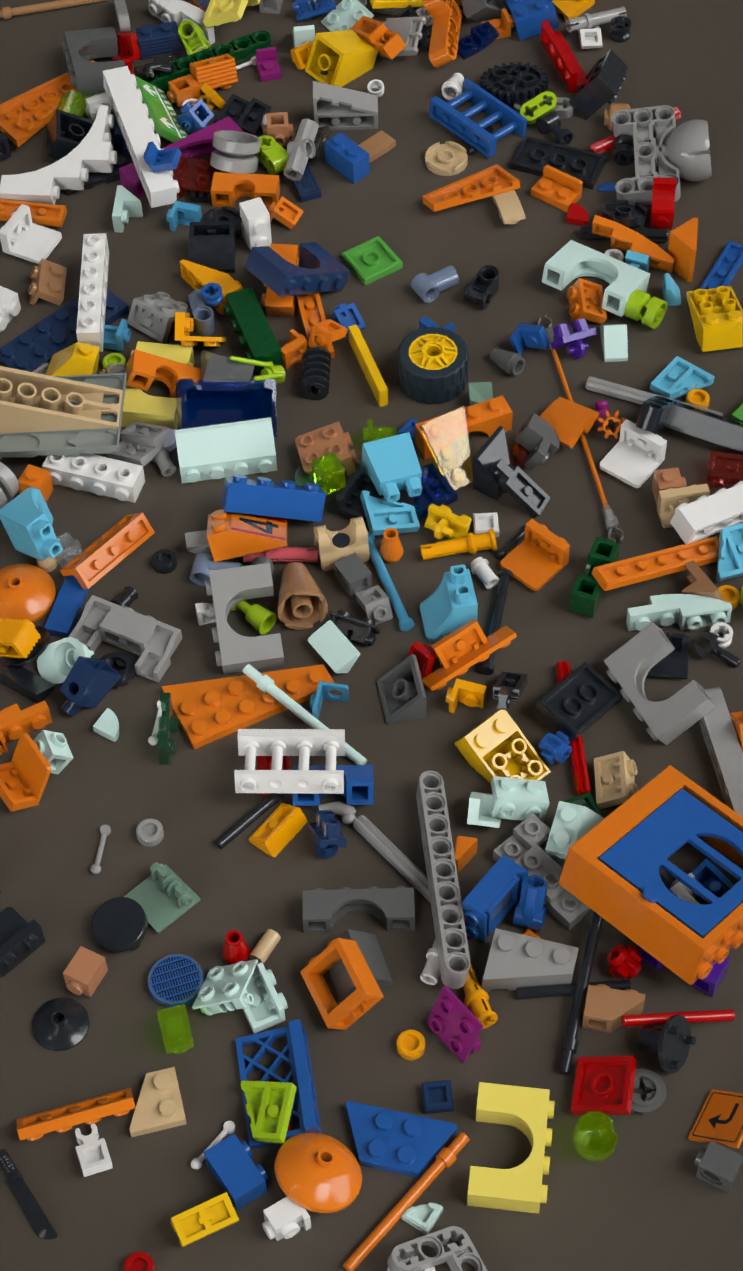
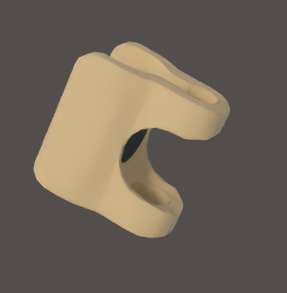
M362 516L350 519L349 525L339 531H329L326 529V525L314 527V546L318 547L320 565L323 571L334 570V563L342 557H347L353 553H356L363 563L369 560L368 533Z

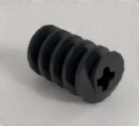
M313 347L306 350L302 355L300 392L311 400L324 399L329 393L331 353L325 348Z

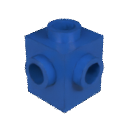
M199 99L192 104L187 102L180 108L181 113L176 117V120L180 123L182 129L188 135H191L207 127V123L215 115L204 101Z

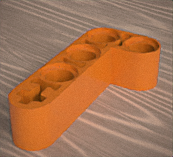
M423 0L425 9L433 17L429 59L435 68H439L456 59L462 14L454 0Z

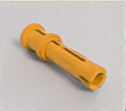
M493 529L479 534L471 532L466 537L420 545L423 561L469 552V554L474 555L477 551L497 550Z
M470 963L468 977L465 985L462 987L465 992L464 1003L471 1010V1013L484 1025L482 1029H485L495 1024L498 1016L496 1012L492 1011L488 1002L489 995L485 990L481 989Z

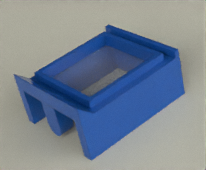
M505 855L501 856L463 900L466 934L470 938H477L483 943L486 942V935L489 936L517 904L518 900H520L523 880L529 874L528 870Z

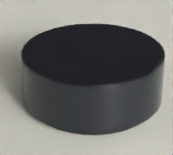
M161 549L155 552L152 556L153 569L160 574H168L174 571L177 567L175 553L168 549Z

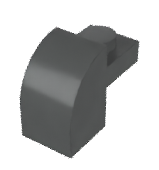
M535 413L520 426L515 438L516 442L530 451L524 466L531 471L538 464L543 465L559 449L560 445L559 438L554 429Z

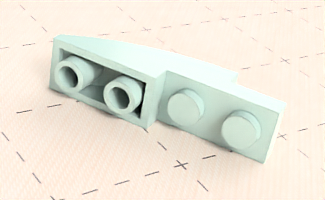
M700 595L650 596L649 605L628 608L626 625L628 631H642L652 622L657 626H670L678 623L680 631L696 630L720 622L729 623L732 605L719 599Z

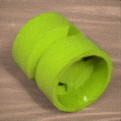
M636 289L627 301L624 314L635 321L641 319L642 324L656 329L664 318L667 302L655 296L650 298V294Z

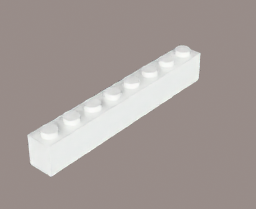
M128 66L102 71L105 92L151 208L175 203L177 201V193L180 190L178 181L172 178L173 170L153 173L144 161L143 155L148 142H154L158 150L163 149L160 148L161 142L158 133H154L153 120L148 118L147 105L142 103L140 88L136 89L135 75L130 74Z

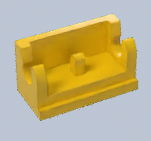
M227 1192L172 1217L171 1225L179 1238L181 1247H185L238 1222L239 1218Z

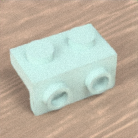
M493 776L491 781L494 799L491 810L492 818L524 821L534 814L542 822L544 821L550 804L545 781Z
M262 962L257 964V971L253 972L246 987L247 992L252 993L254 1002L250 1004L249 1008H242L254 1034L286 1021L284 1010L288 1008L283 993L277 994L274 988L277 983L271 969L266 970Z

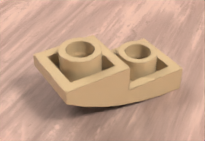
M515 190L492 196L498 208L499 217L504 224L512 225L526 219Z

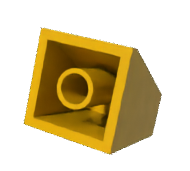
M353 30L316 33L305 72L318 82L342 87L373 69L379 49ZM323 70V71H327L328 74H327V75H321L320 72Z

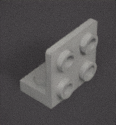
M157 292V294L152 295L146 294L133 299L127 324L163 343L168 341L172 323L175 320V312L190 313V317H192V312L186 303L171 299V296L165 292Z

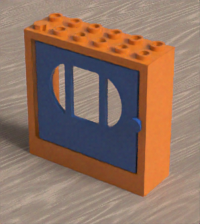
M669 765L569 847L558 884L681 979L692 985L699 978L705 979L716 962L721 964L728 956L729 950L732 947L737 949L743 942V870L698 837L700 836L743 868V817ZM685 843H689L736 877L739 882L719 898L667 859ZM659 868L665 870L709 904H694L675 896L662 882Z

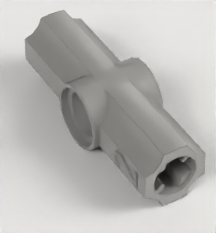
M309 118L302 119L295 140L288 143L287 153L289 158L283 173L287 179L300 181L308 159L315 156L314 140L319 128L316 121H312Z

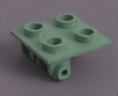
M156 862L150 867L151 875L124 897L131 898L142 906L147 915L148 924L159 934L201 901V898L166 864Z

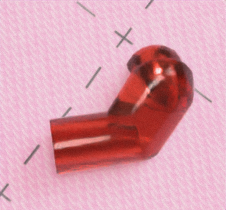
M516 442L510 452V457L516 465L519 464L520 467L527 468L524 466L528 457V453L525 451L526 448Z

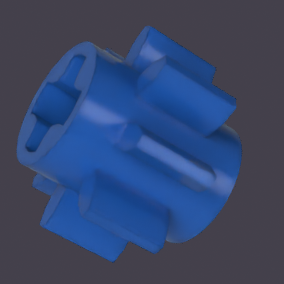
M560 731L556 735L551 732L547 733L539 744V749L542 750L540 753L543 756L542 759L551 765L555 761L560 764L563 763L572 751V747L569 746L571 742L568 740L569 737Z

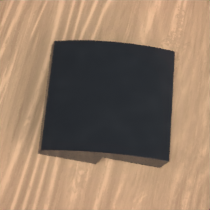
M232 94L214 123L229 116L243 132L255 135L261 126L263 116L269 113L272 107L255 98L248 102Z

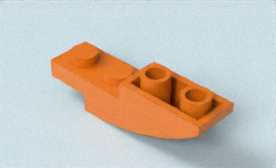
M45 700L23 710H20L16 703L0 711V755L8 751L6 742L19 739L21 734L42 729L52 723L50 710Z

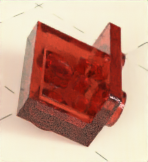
M710 451L706 482H711L713 486L724 487L726 484L735 485L743 481V455Z

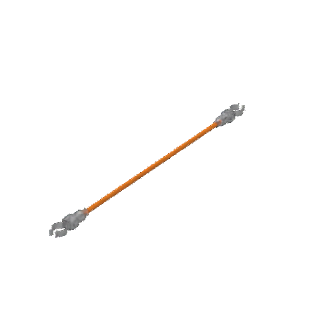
M545 315V321L550 323L548 328H545L549 342L552 343L555 341L552 321ZM539 316V320H538V325L541 323V317H540V316ZM549 344L547 348L555 360L567 399L573 402L557 355V349L552 350L551 344ZM582 432L580 438L603 504L604 525L609 532L608 538L610 541L616 542L615 539L610 538L612 532L616 531L622 535L620 538V544L622 545L623 531L619 529L618 518L607 503L584 432Z

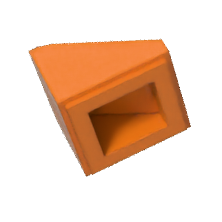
M456 837L454 855L457 873L477 853V838Z

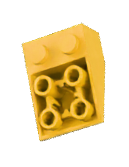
M731 286L696 289L686 292L696 339L702 352L743 347V309Z
M503 709L493 713L454 743L467 762L490 784L493 776L540 781L551 772L507 711Z

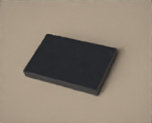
M584 662L538 700L535 707L575 741L618 704L623 696L591 666Z

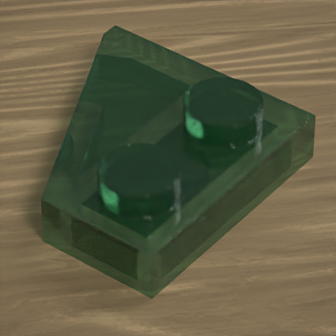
M160 693L162 715L159 717L158 755L160 765H171V757L176 755L177 740L173 738L174 733L179 732V717L174 716L171 693Z

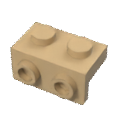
M708 484L691 485L675 489L669 488L659 491L657 512L662 527H673L670 521L675 514V509L680 504L685 502L687 504L692 503L703 495L709 496Z

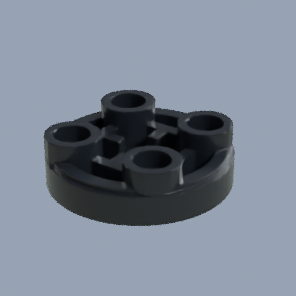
M116 897L104 902L96 910L91 923L92 934L98 944L105 950L116 953L137 950L148 928L147 915L142 906L135 900L127 897Z

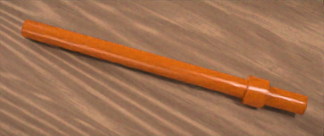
M460 1132L447 1148L443 1147L435 1156V1162L344 1262L343 1267L347 1271H354L438 1175L445 1168H450L457 1160L456 1155L470 1140L465 1133Z

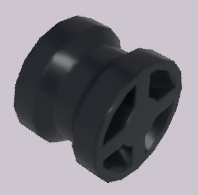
M617 16L611 20V40L618 43L629 40L631 20L629 18Z

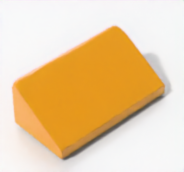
M281 803L248 840L269 856L276 857L306 825L307 819L300 807Z

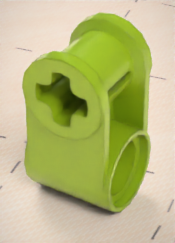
M184 20L179 24L178 33L188 55L211 47L199 25L190 20ZM193 27L192 34L188 36V30Z
M268 135L260 136V151L256 154L258 162L271 175L283 172L289 158L287 150L273 137Z

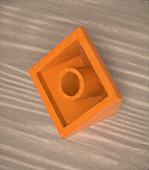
M698 218L690 219L670 231L667 253L675 259L673 271L690 283L693 280L697 250Z

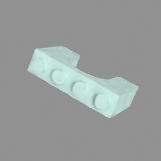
M570 240L545 263L542 283L562 291L572 280L578 277L591 276L603 279L610 285L605 289L601 308L622 317L627 301L634 290L647 291L650 273Z

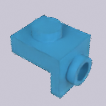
M175 201L172 209L168 210L166 217L167 222H169L170 231L175 232L178 224L189 226L190 222H201V206Z
M121 319L119 327L105 325L103 348L123 351L126 342H129L131 338V329L128 328L126 319Z

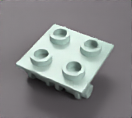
M342 0L336 6V9L332 10L321 23L329 31L349 30L363 15L372 18L374 14L358 0Z
M258 960L239 961L236 964L216 966L210 969L192 1008H200L203 1014L206 1013L208 1016L234 1011L235 1009L249 1008L250 1004L254 1002V997L252 993L247 992L246 987Z

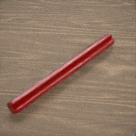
M566 660L556 663L558 684L571 674L570 663ZM582 735L575 741L570 737L568 739L571 741L569 746L572 747L570 760L577 796L588 793L591 790Z

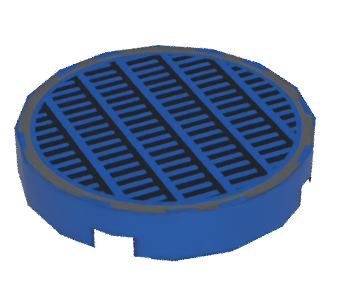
M179 953L170 954L159 959L151 967L148 975V988L153 999L157 1003L160 1002L162 1005H166L167 1008L172 1009L184 1008L194 1003L204 983V974L199 963L192 957Z

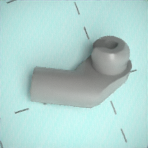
M337 801L318 805L319 810H332L334 816L341 815L344 824L353 823L356 819L355 808L343 802Z

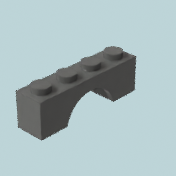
M370 886L365 889L341 887L332 890H324L322 888L303 890L302 920L304 933H330L342 917L355 912L374 915L384 924L387 931L415 930L414 888H407L405 886L378 888Z

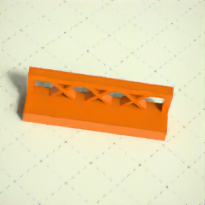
M143 512L126 515L60 569V572L63 576L74 575L82 589H89L155 532Z

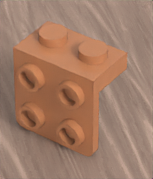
M339 421L295 438L305 474L311 475L343 463L348 477L357 471L355 464L359 463L355 450H350L349 446L353 445L349 432L344 433Z

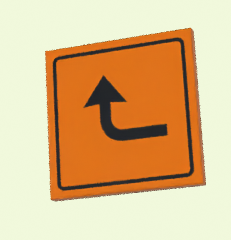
M711 1089L688 1139L703 1143H710L712 1140L722 1146L739 1149L743 1141V1094Z

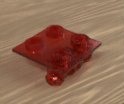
M180 156L177 168L173 169L172 177L173 180L178 181L180 192L177 193V198H182L186 193V189L211 193L214 167L210 165V161Z

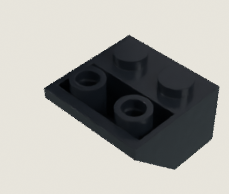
M234 221L190 222V262L224 273H235L236 234Z

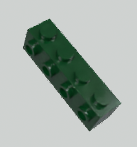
M252 287L225 294L226 304L223 305L224 312L227 318H231L230 323L233 333H238L239 335L238 343L240 348L246 351L245 358L262 362L271 361L273 365L282 366L281 349ZM253 365L255 366V373H259L264 369V367Z

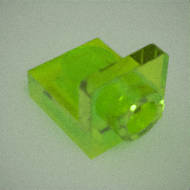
M368 419V427H363V442H371L397 435V427H373V419Z

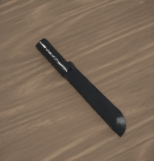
M1 1149L0 1164L9 1177L7 1182L16 1194L35 1233L40 1238L46 1240L57 1238L58 1235L23 1180V1176L6 1149Z

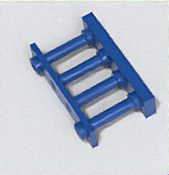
M468 78L464 80L463 93L449 102H445L437 96L430 99L429 117L472 147H475L476 150L488 158L495 155L497 140L512 131L522 138L526 135L527 119ZM467 100L474 104V106L462 113L455 109V107ZM481 111L490 115L478 123L469 119ZM496 121L504 125V127L492 134L485 130L486 127Z

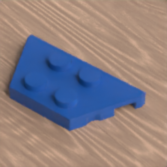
M351 1101L346 1102V1111L361 1166L418 1178L427 1168L429 1161L435 1159V1156L447 1140L457 1133V1124Z

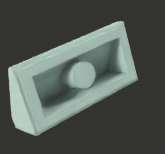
M331 620L327 621L307 640L335 673H348L361 655Z

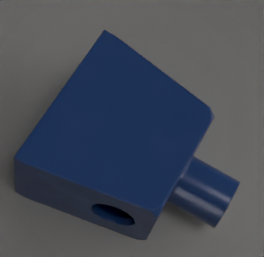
M79 656L61 686V692L68 697L62 709L69 715L75 716L81 707L95 708L121 678V675L104 660Z

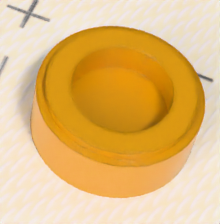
M693 389L687 393L685 403L703 408L709 407L710 396L706 391Z
M723 585L718 588L723 600L731 603L732 610L735 609L740 601L738 589L731 585Z
M416 1030L403 1031L397 1038L398 1054L406 1060L420 1058L425 1052L424 1036Z

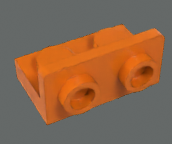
M545 165L543 167V177L531 188V196L568 212L571 203H577L582 198L583 182L554 167Z
M578 278L574 285L569 287L567 298L569 301L571 323L585 318L588 321L603 325L607 320L606 310L601 308L604 297L602 285Z

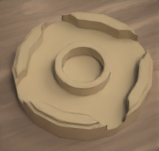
M445 141V144L438 142L427 149L425 165L429 171L436 175L453 176L462 172L468 165L467 151L463 146L452 141Z

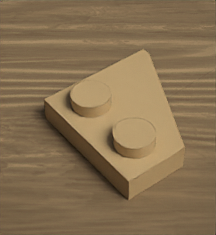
M175 1067L146 1073L129 1128L131 1138L187 1124Z

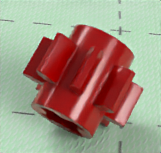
M632 944L627 948L624 945L615 946L607 956L609 972L616 979H620L621 976L625 979L635 977L642 967L640 962L642 958L639 956L640 952Z

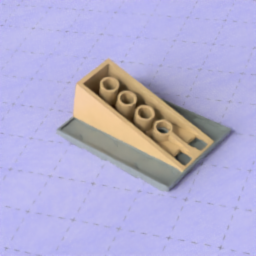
M0 366V459L2 457H36L37 455L78 456L79 453L110 454L117 451L127 373L49 376Z

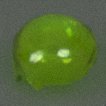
M587 1112L579 1118L575 1125L572 1139L577 1152L583 1158L590 1161H603L613 1154L617 1145L618 1135L614 1131L613 1120L602 1112Z

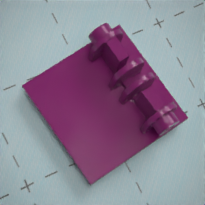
M444 985L426 1024L449 1047L451 1052L462 1063H465L471 1051L476 1053L481 1049V1039L478 1036L484 1025Z

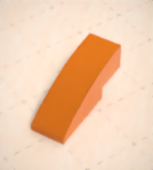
M364 15L349 29L379 49V54L391 60L407 46L398 33L387 29L384 23Z

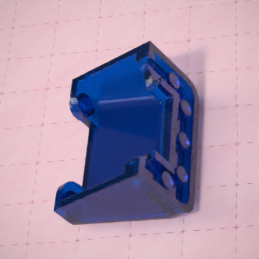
M180 379L175 383L179 430L271 417L274 438L277 437L276 379L250 380L248 382H203V380H198L195 383L193 379Z

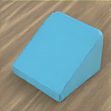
M665 273L662 287L663 300L667 302V306L681 305L680 289L670 274Z

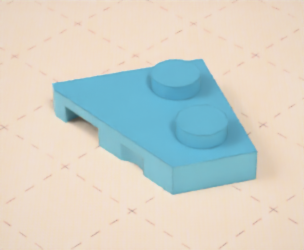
M676 356L650 383V390L660 396L675 399L686 395L693 389H702L712 385L715 376Z
M369 491L361 492L360 498L371 536L383 535L387 528H395L398 534L418 532L420 525L413 505L396 501L387 503L385 498L382 500L369 496Z
M743 523L723 528L720 531L717 582L743 576Z

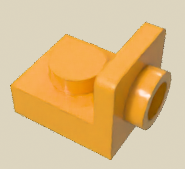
M456 678L454 687H449L446 694L445 702L449 703V713H455L458 702L469 707L484 708L487 686Z

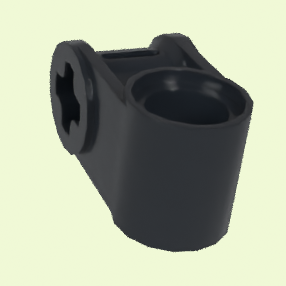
M485 265L480 268L464 291L463 300L465 302L472 301L479 304L483 309L489 306L492 298L499 290V270L497 267Z

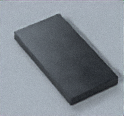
M525 135L511 161L510 169L543 177V167L549 165L576 177L583 182L582 187L593 190L606 163L607 156Z

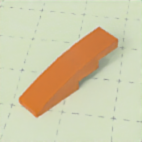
M595 215L592 222V233L611 238L610 247L626 252L630 250L649 255L650 267L669 273L673 272L675 259L657 244L626 226Z

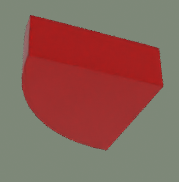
M572 202L566 217V223L579 226L588 225L589 217L587 211L582 206Z

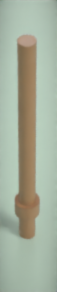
M58 0L14 8L7 6L2 7V10H0V18L6 20L12 19V16L108 0Z

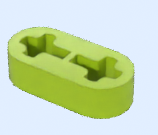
M550 91L539 94L521 106L520 115L527 119V124L535 123L538 117L555 110L557 106L556 95ZM544 99L547 101L552 100L551 106H548V104L543 105ZM526 110H528L529 112L535 110L533 112V117H530L529 115L525 116Z

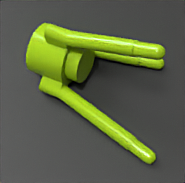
M230 356L231 361L264 367L261 375L253 377L254 381L262 380L264 383L241 391V395L265 388H272L274 384H281L285 381V370L281 365H273L271 361L262 362Z

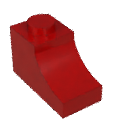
M653 177L650 205L651 229L672 230L676 178Z

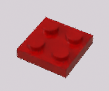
M578 1057L571 1112L574 1116L631 1115L637 1064L635 1057Z

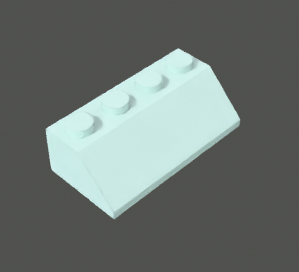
M271 417L174 430L182 483L233 477L234 474L248 475L277 471Z

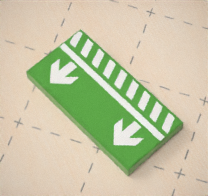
M135 76L136 89L140 88L142 103L147 105L148 118H152L155 132L173 143L188 136L176 120L177 114L166 93Z

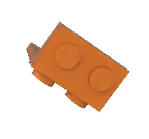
M531 519L525 524V540L501 560L500 567L512 571L514 578L531 590L538 591L569 563L570 545L564 538L558 537L549 531L545 525Z
M27 733L20 735L11 762L0 764V797L11 812L39 805L51 773L49 761L45 759L37 744Z

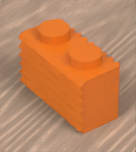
M229 54L189 64L191 75L200 87L206 82L213 89L219 87L220 89H228L232 87V84L238 83L235 58Z

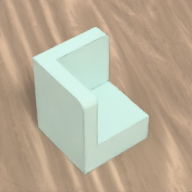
M471 792L467 824L500 827L501 819L491 817V810L494 804L493 794Z

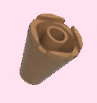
M292 562L287 564L282 570L277 605L278 618L288 628L295 630L310 629L315 622L319 620L322 622L327 615V600L306 566L299 562Z

